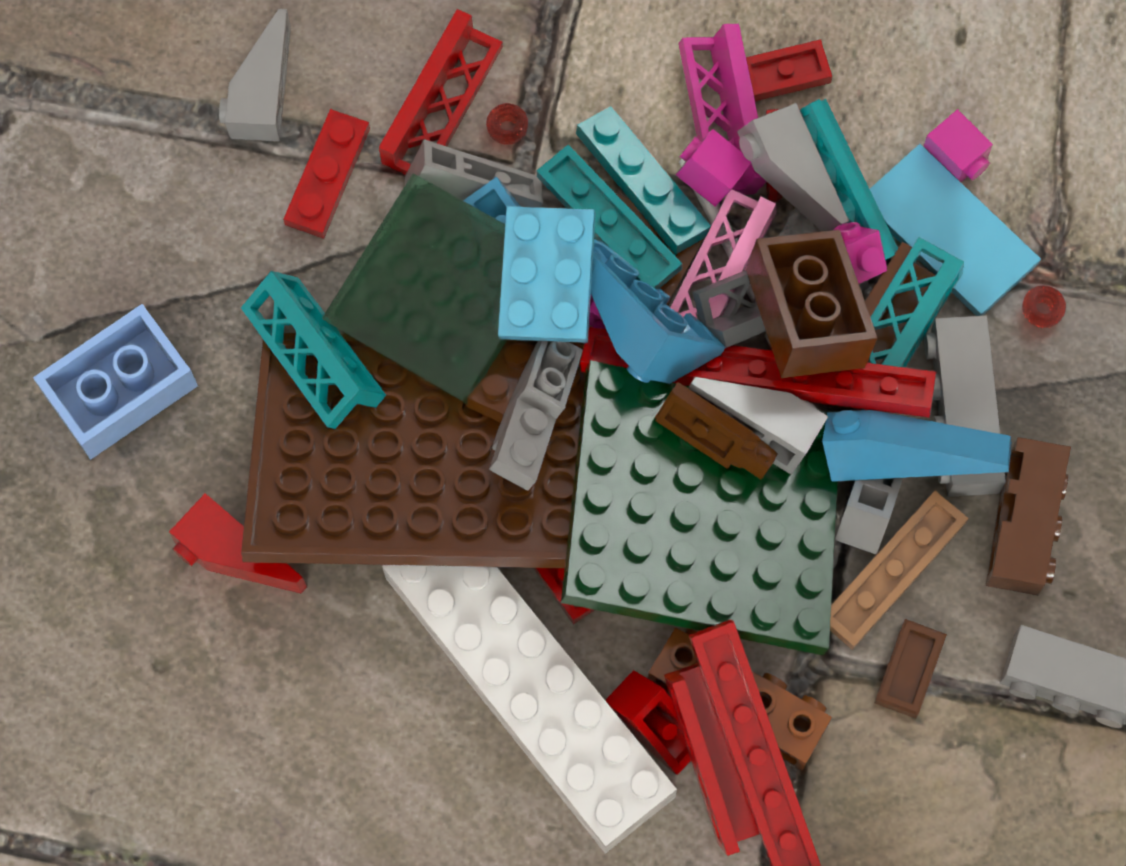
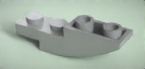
M538 341L521 374L492 445L495 453L489 470L527 491L537 480L555 421L565 409L583 352L581 348L570 342Z

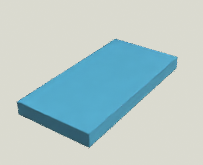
M921 144L915 147L870 188L891 234L900 243L904 242L913 247L918 237L964 261L963 274L952 293L976 316H983L1029 274L1041 260L1037 254ZM921 252L917 259L935 275L943 264Z

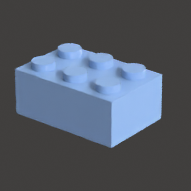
M143 304L33 377L44 396L90 460L198 387L192 371Z

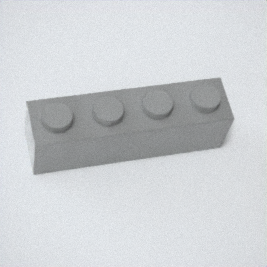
M987 315L935 318L930 333H925L924 336L926 359H933L934 371L936 372L933 400H937L939 416H933V422L1000 434ZM1005 472L938 476L940 484L946 483L947 497L999 494L1006 482Z
M1024 625L1018 628L1014 634L1000 684L1010 687L1009 692L1011 694L1029 700H1034L1036 696L1053 701L1052 706L1067 713L1077 714L1079 710L1096 715V721L1110 727L1121 728L1123 724L1126 725V658Z

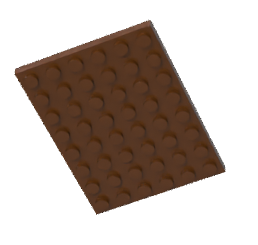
M284 333L283 344L287 349H295L296 333ZM341 334L386 396L376 408L356 404L336 429L325 425L263 340L241 550L243 562L565 568L585 372H581L580 361L565 409L555 421L537 480L527 491L489 470L495 453L492 445L501 423L466 407V395L506 339L491 336ZM523 340L534 346H536L538 342L533 340ZM570 342L583 350L584 343ZM306 355L305 374L309 379H317L318 360L314 355ZM328 385L327 404L333 410L344 395L337 385Z

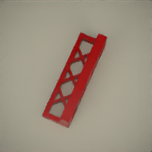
M459 9L455 11L379 146L382 164L406 175L411 164L402 159L409 148L421 145L424 139L431 142L438 140L437 144L448 146L503 48L502 41L473 28L472 15ZM470 40L489 49L483 60L466 65L463 51ZM459 60L461 66L454 68ZM477 71L473 79H471L470 73ZM464 75L468 85L465 93L447 99L443 88L446 81ZM440 94L442 101L435 102ZM457 106L452 114L450 107ZM445 109L449 120L446 127L427 133L424 124L427 115ZM419 129H421L422 135L415 137Z
M699 663L664 674V678L717 843L725 854L729 856L740 852L737 842L760 833Z

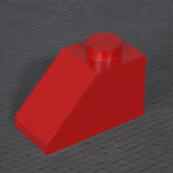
M633 670L605 701L634 737L670 771L678 775L691 759L671 697L661 686Z

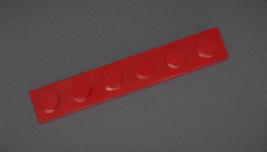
M730 619L688 635L771 866H821L734 621Z

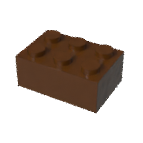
M840 230L756 239L746 272L781 378L865 368L878 338Z

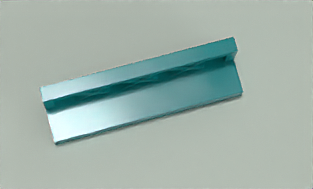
M818 99L799 110L849 221L847 223L857 222L861 227L879 230L885 260L894 256L898 247L827 100Z
M918 237L870 317L875 330L892 326L896 342L891 349L873 353L872 350L868 362L876 364V360L885 358L882 365L907 367L924 339L925 333L930 329L962 276L964 261ZM921 252L943 263L936 276L917 280L913 265ZM909 273L912 282L902 284ZM929 286L922 297L920 288ZM914 290L918 303L914 312L895 317L891 303L895 295ZM888 309L890 318L881 320L885 311ZM907 322L900 334L898 324Z
M270 271L242 305L241 309L325 425L336 429L356 404L376 408L386 394L298 277ZM271 296L274 300L273 319L265 320L258 309ZM292 325L296 330L295 349H287L283 344L284 326ZM306 355H314L318 360L317 379H309L305 374ZM328 385H337L344 395L333 410L327 404Z

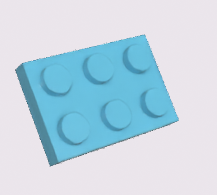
M507 206L498 328L500 339L588 343L596 218L594 209Z

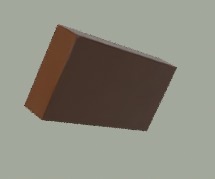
M905 619L874 703L916 719L947 634Z

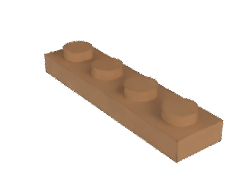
M935 490L831 605L830 631L853 650L963 528L969 518Z

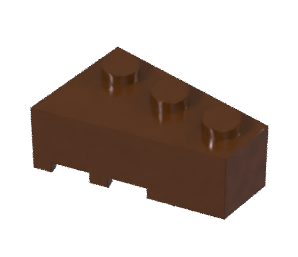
M1021 437L1016 439L1011 449L1009 472H1005L1006 482L999 495L986 586L1038 596L1045 583L1052 584L1056 569V558L1051 557L1053 541L1058 542L1062 527V516L1058 514L1061 500H1064L1068 486V474H1066L1071 446Z

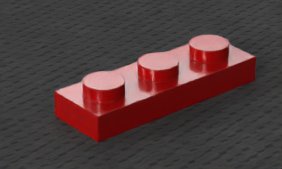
M332 109L329 110L283 220L286 226L323 239L325 238L370 131L369 122Z

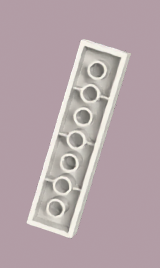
M382 566L386 580L605 854L676 797L677 788L497 567Z

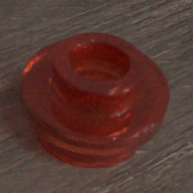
M511 103L496 106L487 117L488 134L494 141L500 144L510 145L519 142L528 131L526 113L519 106ZM504 121H511L515 124V127L512 130H503L500 125Z
M1045 285L1037 286L1025 295L1022 311L1025 318L1032 325L1040 328H1049L1058 324L1063 318L1066 311V302L1063 295L1057 289ZM1046 303L1049 305L1051 312L1047 314L1040 313L1036 308V304Z

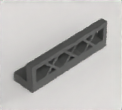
M746 270L693 292L699 321L726 348L766 331L757 302L751 303L743 299L750 285ZM868 280L859 284L861 291L869 288ZM720 294L731 298L723 315L713 319L708 299Z

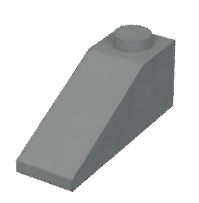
M287 9L277 10L229 82L228 97L221 98L219 120L220 123L226 124L230 139L280 141L291 33Z
M797 103L754 119L737 131L740 137V149L744 157L751 162L754 171L821 231L834 230L837 226L849 221Z
M424 139L405 176V203L413 205L419 210L432 211L444 216L461 215L462 201L495 177H498L521 207L540 208L543 204L542 185L536 175Z
M695 377L688 388L753 431L752 433H755L778 453L773 464L791 475L806 455L828 418L827 415L817 410L810 402L801 400L788 392Z
M903 478L855 480L835 540L877 555Z

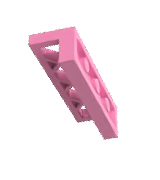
M732 189L727 194L670 308L679 313L686 300L689 310L679 314L684 317L686 313H691L697 318V309L693 308L689 296L693 284L707 279H711L713 284L717 282L716 276L721 275L718 280L720 281L745 271L756 239L765 237L776 215V203L761 196L756 201ZM735 202L753 212L745 228L732 232L727 216ZM724 224L727 234L717 237ZM739 238L736 244L734 239ZM730 241L733 252L726 266L713 270L708 258L712 246ZM705 262L708 272L698 275ZM720 294L709 299L713 319L723 315L731 298Z

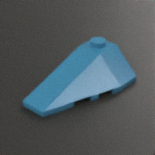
M594 239L591 295L616 352L629 365L627 370L633 377L645 383L653 380L670 384L722 354L726 347L701 321L691 313H686L683 317L667 305L671 298L661 289H655L643 281L636 280L639 275L638 270L602 241Z
M844 410L827 413L828 418L822 442L831 481L1009 472L1012 444L1011 436L874 410Z

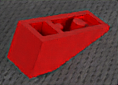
M206 493L169 531L176 543L172 550L191 567L197 561L207 571L300 594L307 588L303 577L287 563L243 562L241 550L244 526Z

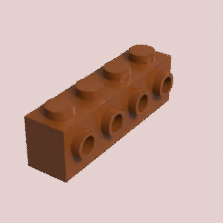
M675 627L648 672V679L661 686L668 694L670 693L664 674L698 663L688 636L697 632L693 629L687 628L683 632ZM752 671L783 760L803 771L832 717L825 713L827 708L816 699L807 695H803L802 699L786 691L787 684L776 676L769 673H764L763 676H760Z

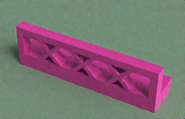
M723 24L714 37H682L678 45L697 138L702 141L709 133L708 127L712 122H715L727 132L728 141L741 151L740 137L737 131L752 120L757 119L758 114L739 24ZM693 50L711 51L713 67L709 72L695 61ZM705 83L720 96L721 105L717 110L702 99L701 88ZM750 164L732 189L743 195L756 194L767 181L754 171L752 164Z

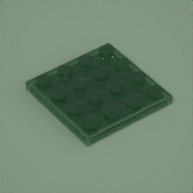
M413 173L322 319L337 328V330L467 405V397L484 379L508 340L500 339L498 336L505 224Z

